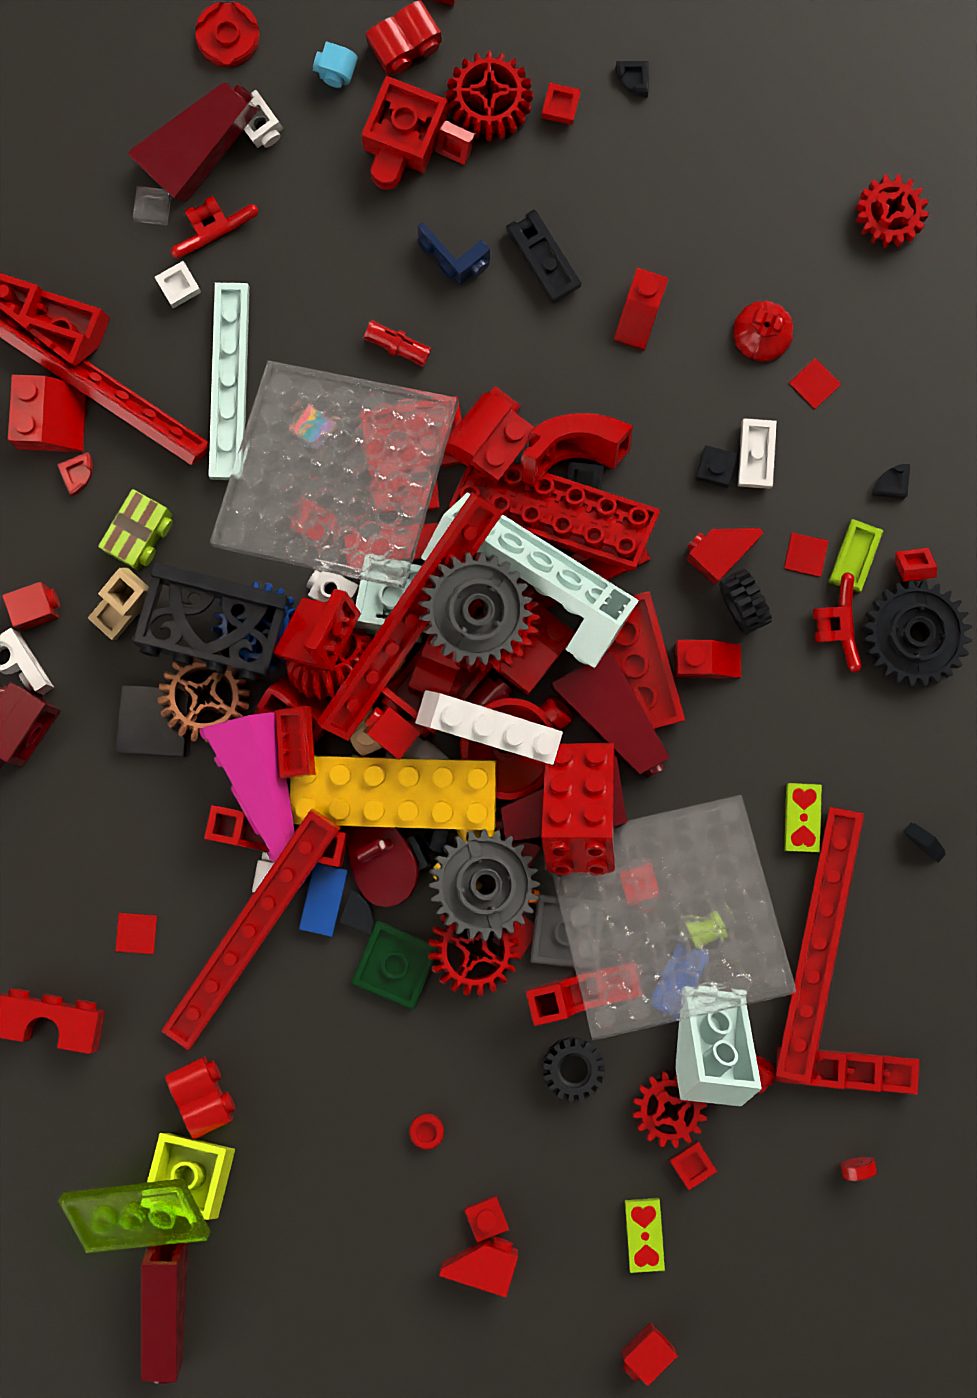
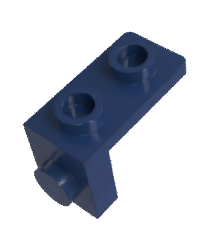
M423 222L417 226L418 244L426 254L431 255L433 253L440 261L438 265L441 271L450 280L454 277L461 285L472 275L477 277L488 268L490 264V248L482 239L456 260Z

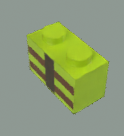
M132 489L98 547L105 553L140 571L143 565L148 566L156 552L154 546L159 537L164 538L169 532L173 523L171 520L173 514L166 507Z

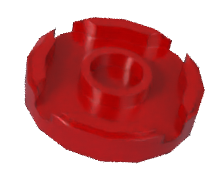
M231 1L232 3L217 2L204 9L197 19L195 27L196 42L205 59L223 67L238 66L251 59L258 49L260 41L258 22L251 10L241 3Z

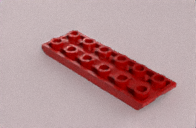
M515 462L511 464L497 484L470 464L466 468L449 504V508H451L467 492L469 494L474 492L499 508L504 516L550 545L629 571L637 569L661 513V509L549 473H545L533 486L522 481L523 466Z

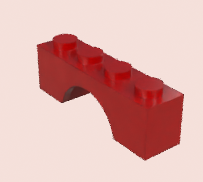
M211 805L204 839L269 852L260 834H255L243 811ZM294 824L295 831L300 826V824ZM338 832L318 863L342 867L349 834Z

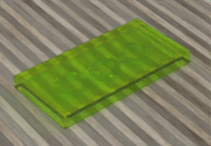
M184 1178L63 1192L58 1200L86 1253L206 1241L211 1232Z

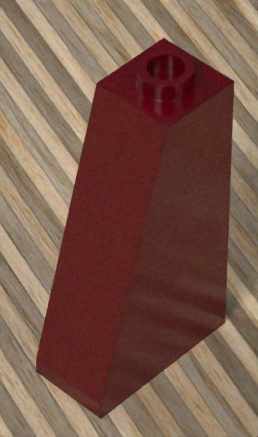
M223 82L133 147L128 155L173 198L187 202L259 111L251 102L254 96L240 84L234 87Z
M611 651L604 654L595 668L586 664L551 683L552 691L604 743H614L615 754L637 776L645 772L647 778L665 769L662 762L670 757Z
M615 756L613 826L627 824L618 761L617 756ZM544 788L500 809L501 816H495V822L501 836L505 838L512 836V842L542 837Z
M155 1230L141 1263V1381H152L156 1384L177 1382L182 1366L189 1232Z

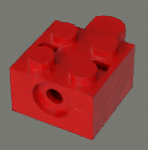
M389 76L385 77L361 134L364 151L375 155L370 170L372 181L376 186L385 190L396 188L406 167L423 174L425 173L437 144L439 130L448 118V100L446 98Z

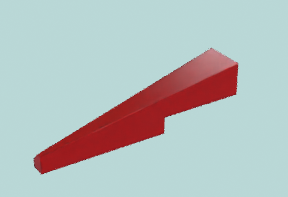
M0 273V309L68 363L77 366L99 348L110 321V317L102 309L44 291L36 284Z

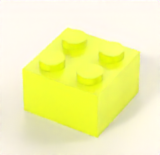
M160 1133L142 1204L206 1220L217 1219L235 1149L196 1139L193 1140L192 1138L172 1133Z

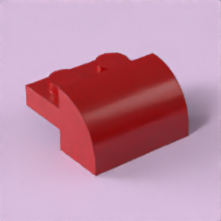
M482 393L441 447L468 467L471 464L497 484L529 442L530 431L534 426L511 410L513 405L505 399L492 393Z

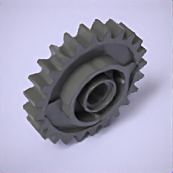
M464 552L462 562L456 557L451 556L450 568L439 564L438 568L441 575L438 577L429 574L428 576L433 586L431 588L422 587V591L428 595V599L419 601V605L427 608V612L420 615L419 619L429 621V625L423 632L425 634H435L430 644L433 646L443 644L441 654L447 656L453 651V660L458 663L465 656L466 662L469 665L474 664L476 657L479 658L482 664L487 665L490 654L499 661L501 660V649L512 653L513 650L510 642L512 640L522 642L518 630L529 629V626L522 622L523 617L532 615V612L524 609V605L532 601V598L522 596V592L528 585L525 583L517 584L516 581L521 573L518 571L508 573L511 563L507 561L498 566V556L491 555L487 562L484 552H478L475 560H473L470 553ZM479 599L483 605L482 613L476 618H471L468 613V606L473 600Z
M486 829L480 830L478 838H476L472 831L467 832L466 841H463L459 836L454 837L456 847L444 845L443 849L447 856H436L435 860L440 864V868L430 870V873L437 877L436 882L428 884V887L437 890V894L432 896L430 901H439L441 904L435 913H446L447 918L444 921V925L448 926L455 922L456 934H460L466 928L468 939H473L477 932L480 933L483 941L488 940L490 932L493 933L496 939H500L503 928L509 933H514L513 922L524 925L525 921L521 914L523 912L533 913V909L528 905V901L538 900V896L531 893L532 888L540 885L539 882L531 880V876L538 869L528 868L527 866L533 858L532 855L522 857L521 852L524 845L520 844L513 848L511 846L513 837L508 836L501 841L500 831L498 830L492 834L491 838L488 837ZM481 875L488 876L492 882V888L486 895L479 893L476 888V881Z

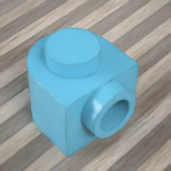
M326 41L323 52L318 51L315 56L313 71L318 72L320 79H323L329 86L341 88L342 85L350 84L358 57L353 51Z

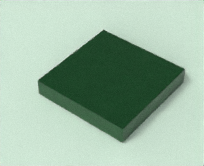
M377 920L351 984L414 1010L434 960L428 959V953L438 952V947L430 946L428 941Z

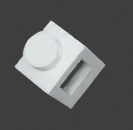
M257 90L251 93L254 96L251 102L259 111L244 130L257 148L261 145L267 148L280 139L281 135L279 132L284 128ZM262 120L266 121V123L257 130V123Z
M326 566L322 572L315 570L306 585L310 589L308 593L309 598L321 602H327L331 594L325 593V587L330 583L335 584L338 590L346 591L353 602L357 599L359 590L358 584L351 582Z

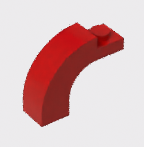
M591 413L566 414L540 423L530 431L529 447L526 448L521 458V465L523 466L522 481L534 486L554 464L570 458L589 459L614 469L630 452L633 425L609 416Z
M631 962L545 983L527 990L526 995L533 1024L537 1026L567 1019L573 1014L588 1009L642 997V991L635 963Z

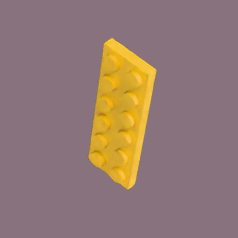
M314 755L316 775L290 778V803L294 824H301L308 812L313 808L337 826L495 830L497 760L401 758L399 760L393 757Z

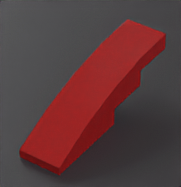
M777 1047L776 1068L778 1066L781 1047ZM818 1049L812 1084L776 1076L775 1082L917 1095L920 1059Z

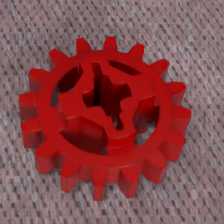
M887 174L883 175L880 184L875 179L872 180L868 186L869 189H863L860 195L862 200H859L855 207V210L861 212L856 218V223H865L861 233L864 235L871 232L873 234L871 238L872 243H875L878 238L882 239L884 248H887L890 241H894L897 248L902 245L904 238L909 243L912 242L916 236L915 233L920 234L925 225L922 222H925L929 216V212L923 210L929 203L928 199L919 198L923 191L922 187L913 190L911 186L914 180L909 179L904 184L901 182L900 174H897L894 181H890ZM894 204H897L896 212L887 219L888 210L893 208Z
M661 1071V1080L658 1081L652 1075L648 1076L651 1085L648 1088L641 1084L638 1086L643 1093L642 1098L633 1097V1102L639 1105L640 1109L633 1111L632 1115L634 1118H642V1121L637 1125L638 1130H649L646 1135L648 1141H652L656 1136L659 1137L658 1144L660 1147H664L667 1140H671L674 1148H678L680 1138H683L689 1144L691 1142L689 1135L691 1131L698 1134L702 1132L696 1125L697 1122L707 1121V1117L700 1113V1109L708 1106L707 1103L680 1100L679 1093L677 1095L667 1093L664 1087H678L676 1072L672 1079H669L666 1071ZM654 1094L656 1098L654 1109L647 1114L648 1101ZM668 1101L672 1105L678 1104L674 1108L676 1114L672 1117L667 1113L661 1114L665 1111L663 1104ZM692 1104V1114L686 1124L684 1121L685 1112ZM667 1124L673 1126L675 1131H661L656 1126Z

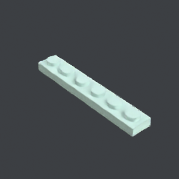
M215 283L209 478L211 480H244L250 289L248 283Z

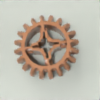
M173 662L172 667L177 674L174 675L171 672L165 671L163 676L171 684L163 683L159 684L158 687L159 691L168 693V696L158 697V704L169 705V707L160 712L163 718L171 715L174 716L168 722V727L172 729L180 723L182 725L178 732L180 737L185 736L188 729L191 730L192 742L197 741L198 732L200 733L199 729L243 717L242 714L237 712V709L246 711L249 708L248 703L239 701V699L249 697L250 691L246 689L239 690V687L245 685L247 681L240 678L234 679L238 674L237 672L226 670L225 674L212 672V675L205 682L199 684L193 683L190 680H184L187 676L196 672H211L205 669L206 664L198 662L193 663L192 666L186 665L184 668L179 663ZM222 678L227 682L232 692L233 700L231 706L225 704L216 694L218 683ZM210 687V699L212 701L209 704L205 701V705L200 704L197 708L198 696L195 693L201 690L203 694V690H208ZM177 688L184 691L192 700L186 717L179 711L175 702ZM205 711L220 712L224 715L219 720L211 723L195 722Z

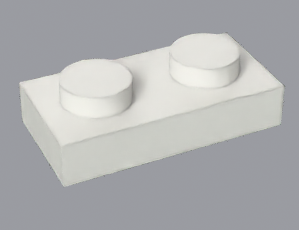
M743 418L738 486L771 489L773 486L777 421Z

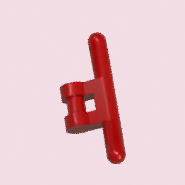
M212 195L204 200L205 204L196 209L193 206L188 208L184 212L197 235L174 245L171 248V255L174 258H181L229 233L256 217L259 212L258 207L250 204L225 218L216 199ZM212 215L215 221L204 227L201 221Z
M846 572L841 576L838 607L812 609L813 619H817L818 632H814L815 642L841 640L848 668L851 672L856 673L861 670L862 664L854 636L852 613L854 576ZM839 617L840 630L831 631L830 618Z

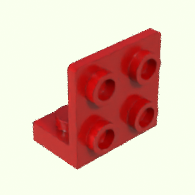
M334 589L327 602L302 598L280 638L274 654L277 658L332 671L361 613L346 591Z

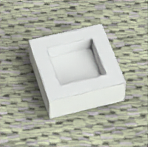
M183 261L155 276L157 283L172 308L201 293L200 288Z

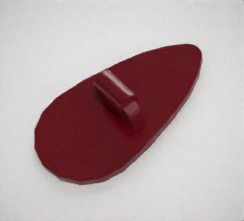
M344 826L345 833L349 834L347 850L351 869L357 887L364 898L374 905L383 907L399 905L408 899L417 886L419 870L416 858L397 827Z

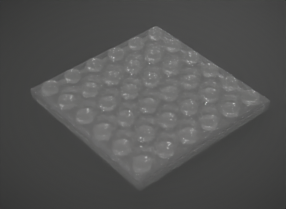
M268 360L210 539V544L215 548L405 589L447 445L446 443L459 404L457 398Z
M742 795L627 821V824L613 826L615 871L603 875H592L590 873L558 875L552 873L592 1041L779 998L797 992Z

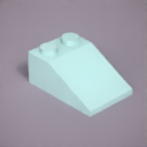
M684 987L682 989L675 1067L680 1100L742 1106L762 1089L745 995Z

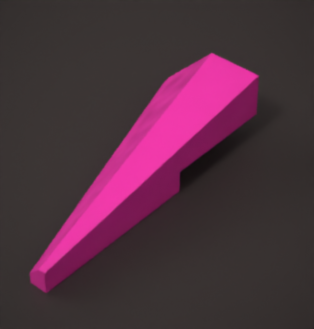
M275 712L248 715L199 729L201 737L209 741L216 754L214 758L218 767H223L233 785L230 789L255 834H260L268 847L269 852L267 855L270 861L275 862L295 833L287 779L279 777Z

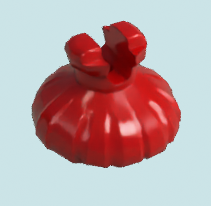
M755 301L749 306H745L733 324V339H735L738 350L744 356L754 361L769 362L776 360L777 357H781L793 340L794 324L790 314L786 312L784 307L771 301Z

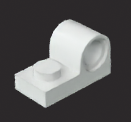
M12 628L0 634V652L4 649H9L10 659L6 664L0 665V672L3 674H13L22 670L19 677L29 691L34 689L35 692L44 695L52 690L54 686L21 634Z

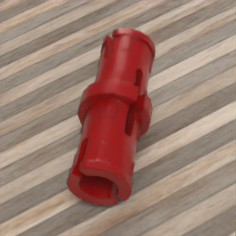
M374 320L370 321L363 337L364 340L388 350L390 355L394 357L399 355L421 367H424L432 350L431 347L407 337L405 332L401 330L398 332Z

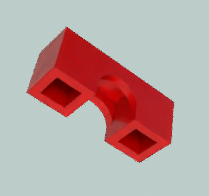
M9 988L8 993L0 994V1038L19 1042L30 1040L35 1023L41 1017L52 1020L58 1027L59 1038L57 1048L87 1054L98 1051L106 1010L96 1009V1002L76 1000V1005L62 1003V996L43 994L42 999L29 997L30 991L17 988Z

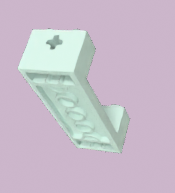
M468 492L442 516L421 556L423 560L426 561L470 496ZM503 514L477 551V553L484 552L486 559H489L491 555L498 556L499 565L504 561L511 563L508 573L520 572L519 578L533 585L538 593L555 599L568 612L582 616L584 620L566 650L573 654L579 662L589 664L594 668L612 645L639 601Z

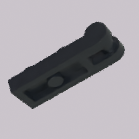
M532 210L525 214L526 218L520 222L513 221L506 225V230L552 303H555L579 289L582 283L537 211ZM531 230L537 234L530 239H527L524 235Z

